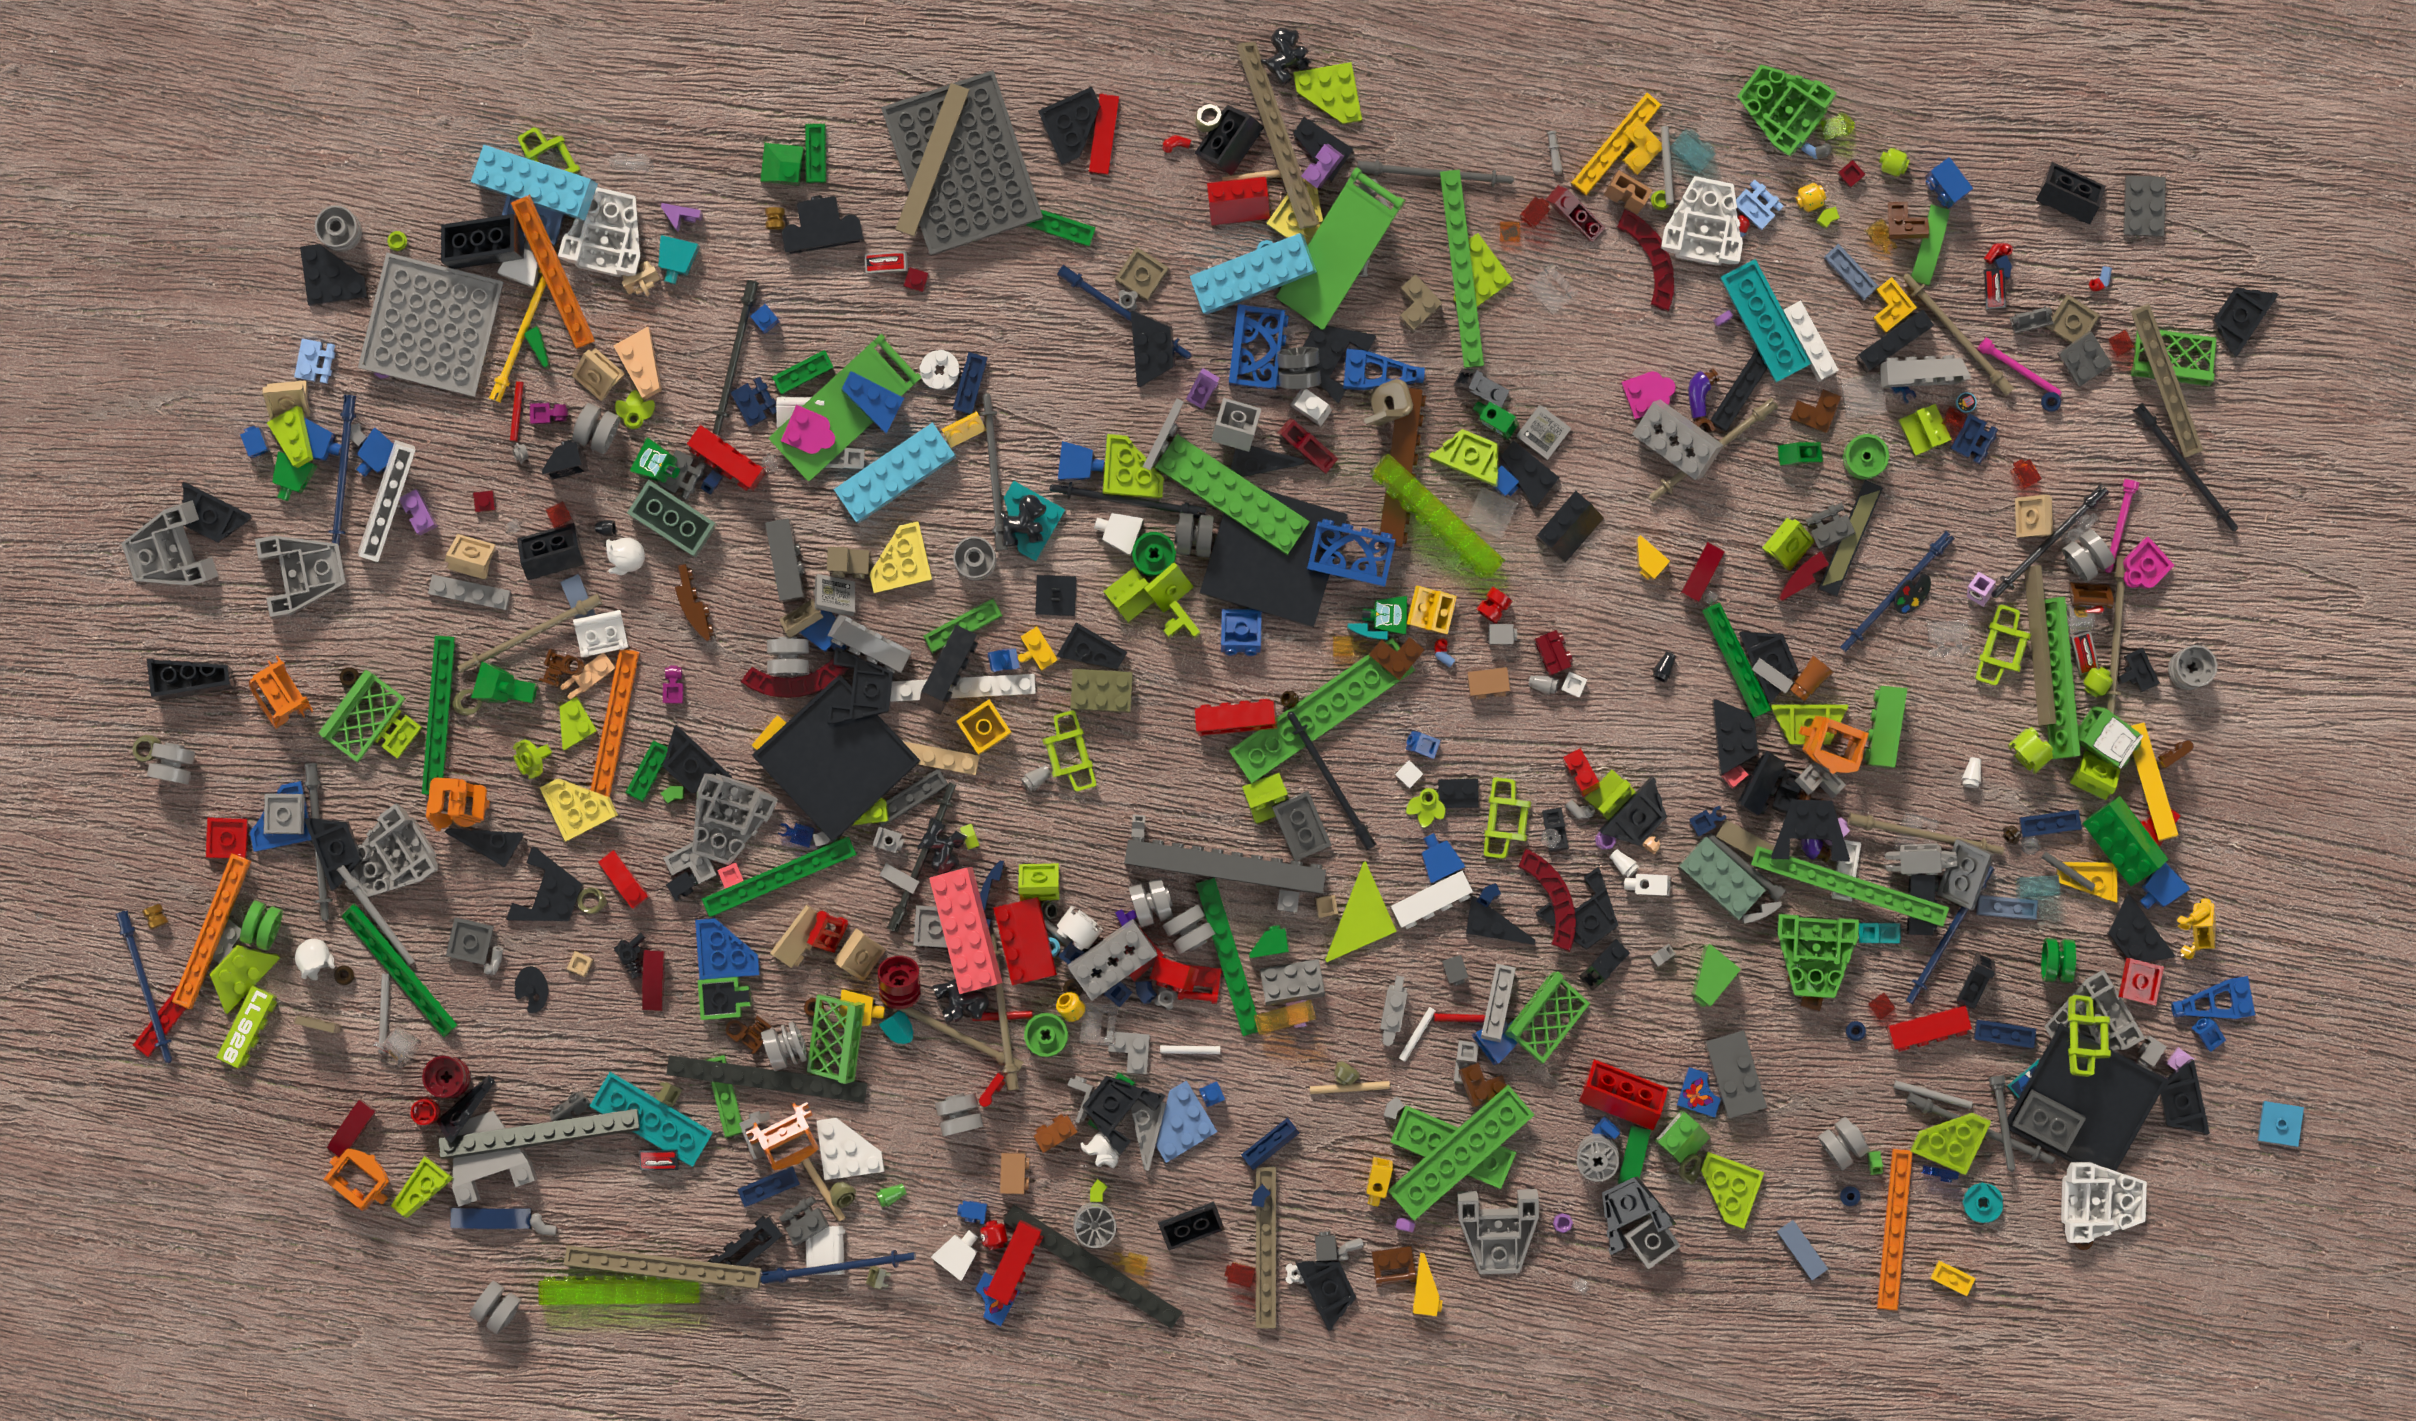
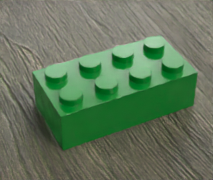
M2118 796L2091 814L2082 823L2130 887L2158 870L2168 860L2121 796Z

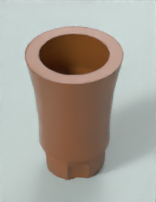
M1812 655L1790 691L1805 701L1834 672Z

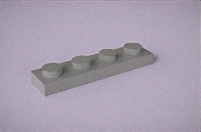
M433 574L428 591L430 595L506 611L511 593L509 590Z
M1496 964L1481 1039L1501 1042L1516 970L1515 967Z

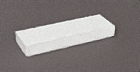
M1844 840L1850 861H1837L1836 871L1856 877L1861 842ZM1832 891V899L1852 902V897Z

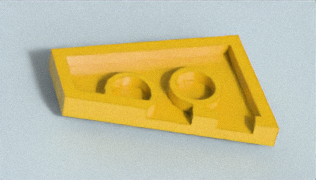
M2062 862L2096 884L2092 891L2056 868L2057 883L2117 903V868L2113 863Z

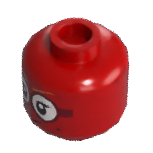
M997 1220L985 1222L986 1226L980 1229L983 1246L988 1247L989 1250L1003 1248L1004 1244L1008 1241L1005 1225L997 1223Z

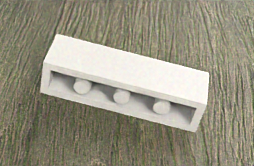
M1799 301L1784 309L1783 311L1811 362L1809 366L1817 381L1820 382L1838 372L1839 370L1802 302Z
M1460 871L1390 907L1400 927L1405 926L1406 929L1417 925L1416 920L1423 917L1425 921L1435 916L1434 911L1441 908L1443 912L1453 907L1452 902L1459 900L1461 903L1471 898L1469 894L1473 891L1463 871Z

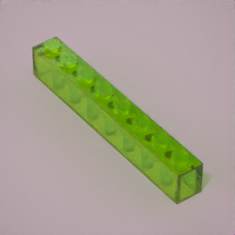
M1390 454L1384 455L1369 472L1372 475L1371 479L1379 486L1382 484L1387 489L1386 493L1393 499L1397 498L1404 510L1407 512L1411 511L1416 515L1415 519L1421 525H1427L1431 529L1430 533L1435 538H1441L1448 550L1451 552L1455 551L1460 556L1461 562L1472 566L1475 569L1473 572L1479 578H1490L1505 561L1503 557Z
M586 1275L584 1279H576V1276H564V1279L556 1280V1276H544V1280L538 1281V1305L701 1302V1283L649 1276H644L643 1279H636V1275H624V1279H616V1275H604V1279H596V1275Z

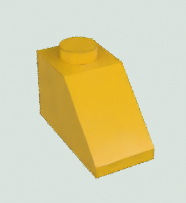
M1640 535L1636 539L1638 568L1641 570L1639 573L1647 580L1650 578L1654 580L1670 560Z

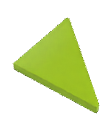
M1366 861L1363 862L1326 956V962L1397 932Z

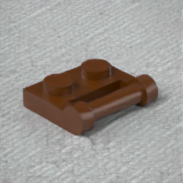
M2070 582L2069 592L2072 606L2093 605L2106 606L2109 609L2113 608L2114 598L2110 585Z
M2190 740L2178 742L2175 744L2173 751L2169 750L2160 754L2157 761L2158 769L2167 768L2191 752L2194 744Z
M1411 1246L1371 1251L1376 1287H1383V1284L1410 1281V1283L1416 1282ZM1408 1267L1409 1273L1381 1277L1380 1271Z

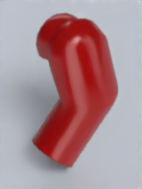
M1173 135L1164 140L1162 149L1166 153H1171L1173 148L1177 146L1189 149L1192 139Z
M2008 243L1994 244L1984 257V260L1992 264L1997 256L2011 255L2013 247Z

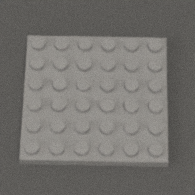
M386 252L358 368L475 397L504 282Z

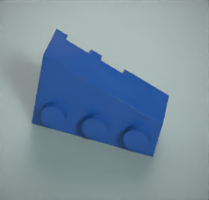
M850 371L841 389L885 434L888 432L904 400L903 397Z

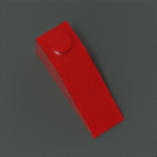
M615 850L598 861L632 909H636L650 898V895Z

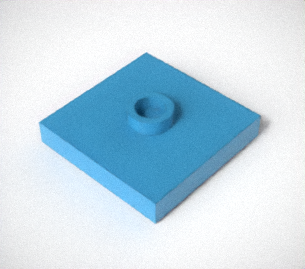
M2263 1101L2257 1140L2298 1147L2304 1107Z

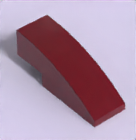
M1289 418L1277 432L1285 441L1325 474L1338 460L1332 452L1294 419Z
M1707 542L1680 594L1698 603L1725 551Z
M1822 551L1808 559L1794 572L1783 587L1777 599L1779 602L1816 582L1812 574L1829 565Z
M644 950L642 1010L663 1011L666 951Z
M362 1099L358 1100L326 1148L338 1157H341L347 1149L353 1147L367 1128L368 1123L377 1113V1110Z

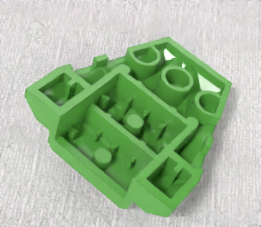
M1760 65L1737 95V98L1773 146L1790 157L1798 148L1803 146L1824 118L1837 92L1820 81H1811L1804 79L1803 76L1790 75L1785 73V71Z
M1778 915L1777 935L1794 996L1835 998L1854 946H1856L1858 941L1859 920L1842 918L1830 920L1802 918L1799 915Z

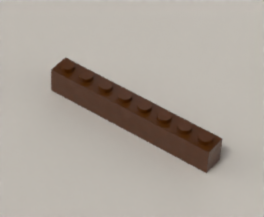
M1409 388L1413 403L1412 411L1408 415L1394 420L1379 535H1381V532L1393 534L1392 538L1396 539L1394 548L1401 549L1402 545L1407 543L1408 532H1404L1405 524L1409 525L1410 513L1407 512V507L1412 505L1413 493L1409 492L1410 485L1415 483L1416 475L1412 473L1413 465L1417 466L1418 454H1415V446L1420 445L1421 434H1417L1418 426L1422 427L1423 422L1420 408L1425 406L1426 395H1422L1423 390ZM1378 542V546H1386L1384 543Z

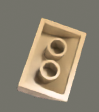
M806 905L770 954L790 968H793L794 965L798 967L804 959L802 954L806 949L810 951L813 947L807 941L810 932L816 925L818 912L811 906Z

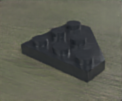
M1089 87L1038 110L1062 166L1080 158L1101 106L1093 87Z
M321 244L300 247L309 306L368 298L365 277Z

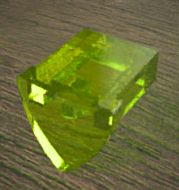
M1843 112L1838 113L1835 117L1821 121L1825 140H1832L1851 134L1855 126L1854 121Z

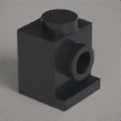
M685 872L667 883L666 886L675 901L678 902L681 900L679 896H688L694 892L692 888L699 883L693 873L689 875L688 872Z

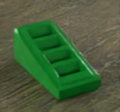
M536 326L524 333V336L542 366L548 370L550 368L541 330Z

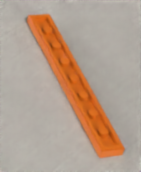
M528 195L511 202L575 348L577 349L594 342L595 339L531 196Z
M619 649L590 789L607 797L611 795L640 652L627 649Z
M231 853L173 998V1003L192 1010L251 864L250 860Z
M1892 1149L1877 1309L1895 1311L1898 1309L1913 1153L1910 1150Z

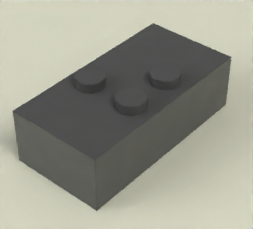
M786 518L765 522L779 601L785 604L806 600L802 575H805L803 563L799 562L798 556L802 555L800 544H796L792 521Z
M1741 1030L1704 1041L1726 1118L1730 1119L1767 1108L1745 1031Z

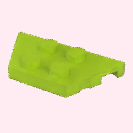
M1460 430L1452 439L1442 444L1443 447L1435 453L1431 452L1428 456L1429 459L1485 483L1495 487L1498 485V444L1469 431Z
M1848 704L1771 705V710L1789 745L1805 744L1806 736L1798 734L1800 727L1805 726L1809 728L1815 716L1826 717L1841 723L1848 709ZM1826 732L1822 745H1830L1835 734Z
M237 945L210 973L226 1014L280 959L279 955L264 953L261 950L248 949L247 947Z

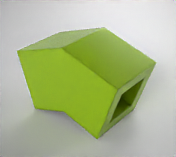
M1836 206L1824 210L1816 223L1826 229L1830 222L1838 220L1839 215Z
M972 824L960 828L961 833L968 836L965 840L968 850L980 846Z
M1099 1179L1090 1189V1202H1103V1192L1108 1186Z

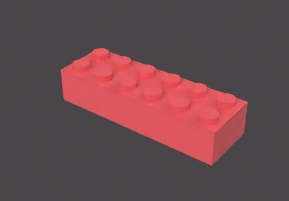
M973 867L930 877L959 994L1003 983Z

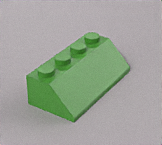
M1879 686L1878 690L1875 689L1873 701L1876 702L1875 709H1872L1870 721H1873L1872 729L1868 730L1867 738L1870 744L1869 749L1866 748L1864 753V760H1867L1866 765L1887 769L1895 767L1908 688Z

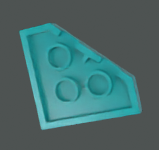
M1013 480L1004 496L1008 515H1019V501L1026 495H1034L1042 504L1046 505L1045 514L1034 520V522H1039L1042 525L1043 532L1040 533L1043 536V542L1030 543L1026 534L1015 533L1018 539V551L1036 562L1063 516L1065 509Z

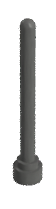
M1711 833L1706 836L1746 873L1765 887L1771 895L1770 898L1775 902L1784 894L1785 888L1781 885H1773Z
M2005 1076L1989 1077V1084L1992 1086V1090H1995L2007 1169L2013 1172L2015 1170V1162L2003 1094L2004 1084H2006Z

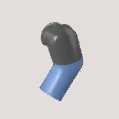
M1806 142L1801 150L1814 159H1821L1831 154L1832 146L1824 143L1822 146L1814 147Z

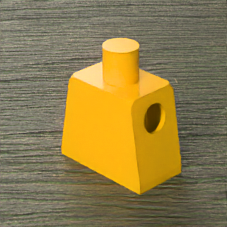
M841 990L842 1000L865 1003L862 1026L872 1025V1017L884 1018L885 1007L873 1006L874 997ZM840 1006L839 1012L842 1017L847 1015L848 1006ZM841 1023L838 1025V1028H844Z
M1373 1156L1366 1187V1194H1369L1367 1204L1379 1206L1381 1197L1386 1198L1393 1170V1161ZM1380 1183L1381 1186H1375L1374 1184Z

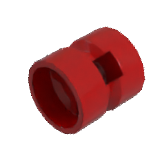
M1492 587L1486 595L1487 600H1482L1476 610L1485 618L1497 624L1503 616L1502 611H1506L1513 601L1504 593Z
M422 1099L412 1105L410 1114L413 1121L418 1125H428L438 1120L441 1111L436 1101Z

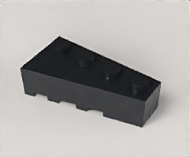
M955 625L921 690L920 706L941 715L946 703L948 704L952 697L954 687H957L961 679L960 674L962 670H966L970 659H968L970 654H974L979 643L976 642L977 634Z
M146 658L150 693L155 701L235 689L233 669L228 665Z

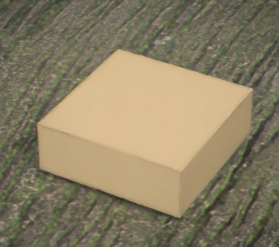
M1335 895L1315 898L1319 918L1338 914Z
M574 951L567 970L586 977L594 959Z

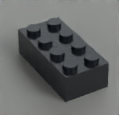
M515 214L441 225V263L448 268L459 269L524 259V232Z

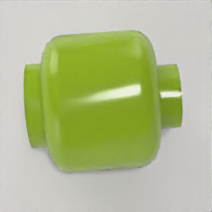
M1890 148L1887 153L1883 151L1879 159V163L1882 164L1881 170L1894 177H1898L1900 174L1904 175L1910 161L1907 159L1906 153L1895 148Z
M2100 667V669L2092 668L2083 681L2084 689L2095 697L2099 695L2104 696L2113 684V679L2109 676L2111 672L2104 667Z

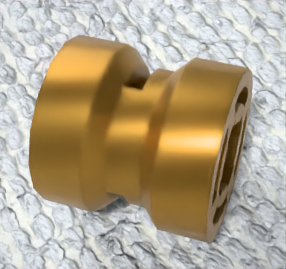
M765 208V215L767 216L765 228L770 230L784 229L785 222L783 221V216L785 215V208Z
M161 904L151 906L142 911L144 917L149 921L148 927L150 930L168 923L167 917L162 913L163 908Z

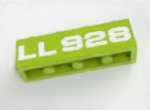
M257 986L251 987L216 1058L236 1068L246 1066L250 1059L248 1054L251 1048H255L259 1041L257 1036L260 1030H264L268 1023L266 1017L269 1011L273 1012L277 1005V1001H275L276 995Z

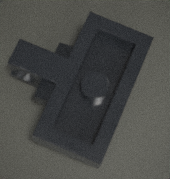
M2143 648L2123 656L2128 667L2124 668L2125 674L2118 676L2119 684L2130 680L2131 684H2137L2140 692L2160 684Z

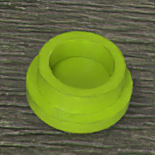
M1663 190L1656 191L1651 197V204L1657 210H1665L1669 206L1666 205L1665 191Z
M400 231L392 232L387 239L388 246L394 251L403 250L407 246L406 235Z

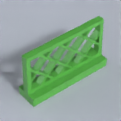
M2136 330L2131 376L2155 379L2149 361H2139V354L2144 351V348ZM2159 330L2162 337H2169L2173 342L2166 348L2167 352L2175 345L2182 353L2174 359L2168 352L2171 363L2175 365L2173 369L2178 382L2210 386L2214 381L2213 369L2216 337ZM2182 339H2188L2193 346L2185 351L2178 342ZM2201 342L2211 343L2210 350L2207 353H2204L2198 346ZM2193 348L2201 355L2195 362L2187 354ZM2185 356L2191 365L2187 368L2181 367L2177 360ZM2204 358L2209 364L2208 371L2201 370L2196 363Z
M365 669L318 734L359 763L406 698L372 672ZM375 681L381 685V694L372 695L371 687ZM395 695L399 700L394 706L387 707L386 696ZM383 697L384 707L373 709L372 698ZM369 699L370 710L360 711L359 703L361 700ZM384 710V720L375 723L374 712ZM371 713L372 723L362 725L360 714ZM357 715L358 726L348 727L347 719L349 716ZM372 726L373 735L370 738L363 739L362 728ZM359 729L360 739L350 741L348 730ZM345 731L346 742L338 743L333 738L338 732ZM360 742L361 751L355 756L351 753L350 744Z
M1558 971L1550 973L1504 1032L1505 1035L1518 1042L1541 1064H1544L1590 1004L1563 979L1564 976ZM1560 984L1566 989L1567 997H1558L1557 988ZM1567 999L1568 1011L1559 1012L1558 1000ZM1571 999H1578L1583 1004L1579 1010L1572 1011ZM1554 1000L1555 1012H1546V1002ZM1568 1013L1569 1023L1561 1026L1559 1014ZM1555 1014L1556 1026L1547 1027L1546 1015ZM1542 1015L1543 1027L1534 1028L1535 1016ZM1557 1028V1038L1549 1041L1548 1029ZM1544 1029L1545 1041L1536 1042L1535 1030ZM1530 1030L1532 1042H1525L1520 1036L1524 1031ZM1536 1044H1545L1546 1052L1543 1056L1537 1053Z
M821 994L817 995L807 1073L835 1079L843 1084L855 1081L865 1003H854ZM822 1001H827L832 1008L827 1013L822 1008ZM841 1005L848 1006L847 1015L842 1017L837 1009ZM833 1011L839 1019L834 1025L828 1018V1015ZM823 1019L829 1027L825 1032H822L819 1027V1023ZM840 1023L845 1029L844 1035L841 1037L835 1029ZM830 1031L836 1038V1041L832 1044L825 1037ZM820 1038L826 1046L821 1052L817 1047V1041ZM837 1043L842 1048V1053L837 1056L832 1048ZM826 1051H829L834 1059L830 1063H827L822 1055ZM819 1058L824 1066L820 1070L813 1069L814 1061ZM835 1062L839 1067V1075L834 1074L830 1068Z

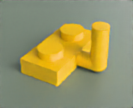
M1038 627L1021 636L1029 651L1018 655L1020 663H1024L1033 657L1042 671L1058 661Z

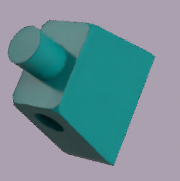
M661 235L658 267L661 270L667 271L664 282L676 284L678 274L688 275L700 246L698 244Z

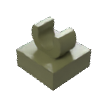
M660 1082L663 1088L660 1093L655 1091L657 1100L673 1107L682 1089L668 1082Z
M871 1266L866 1284L877 1289L888 1287V1284L883 1281L885 1276L891 1277V1274L881 1267Z

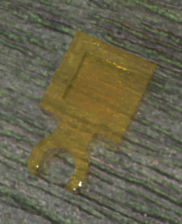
M1879 218L1864 230L1875 246L1882 245L1885 254H1891L1887 249L1888 245H1892L1893 249H1897L1896 243L1889 239L1888 226L1882 218Z
M1333 636V657H1353V651L1365 653L1367 650H1361L1359 644L1367 643V641L1362 639L1353 642V636Z
M1120 1252L1114 1253V1255H1119L1121 1260L1118 1263L1112 1261L1113 1265H1125V1272L1144 1276L1148 1256L1129 1252L1128 1257H1125Z

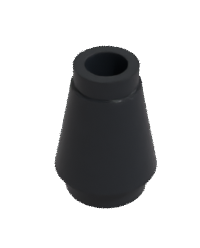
M1665 652L1652 670L1654 672L1653 678L1664 683L1671 679L1676 655Z

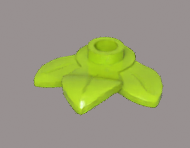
M633 390L628 395L626 402L617 400L615 403L617 415L624 419L625 425L630 429L640 428L644 420L652 416L655 409L654 400L644 402L637 390ZM636 416L638 418L637 422L631 423V417Z
M1426 788L1419 796L1413 797L1406 808V814H1418V820L1423 828L1432 824L1435 817L1444 819L1446 811L1444 804L1439 801L1437 791L1432 788ZM1428 795H1432L1433 797L1432 801L1428 802L1426 799Z

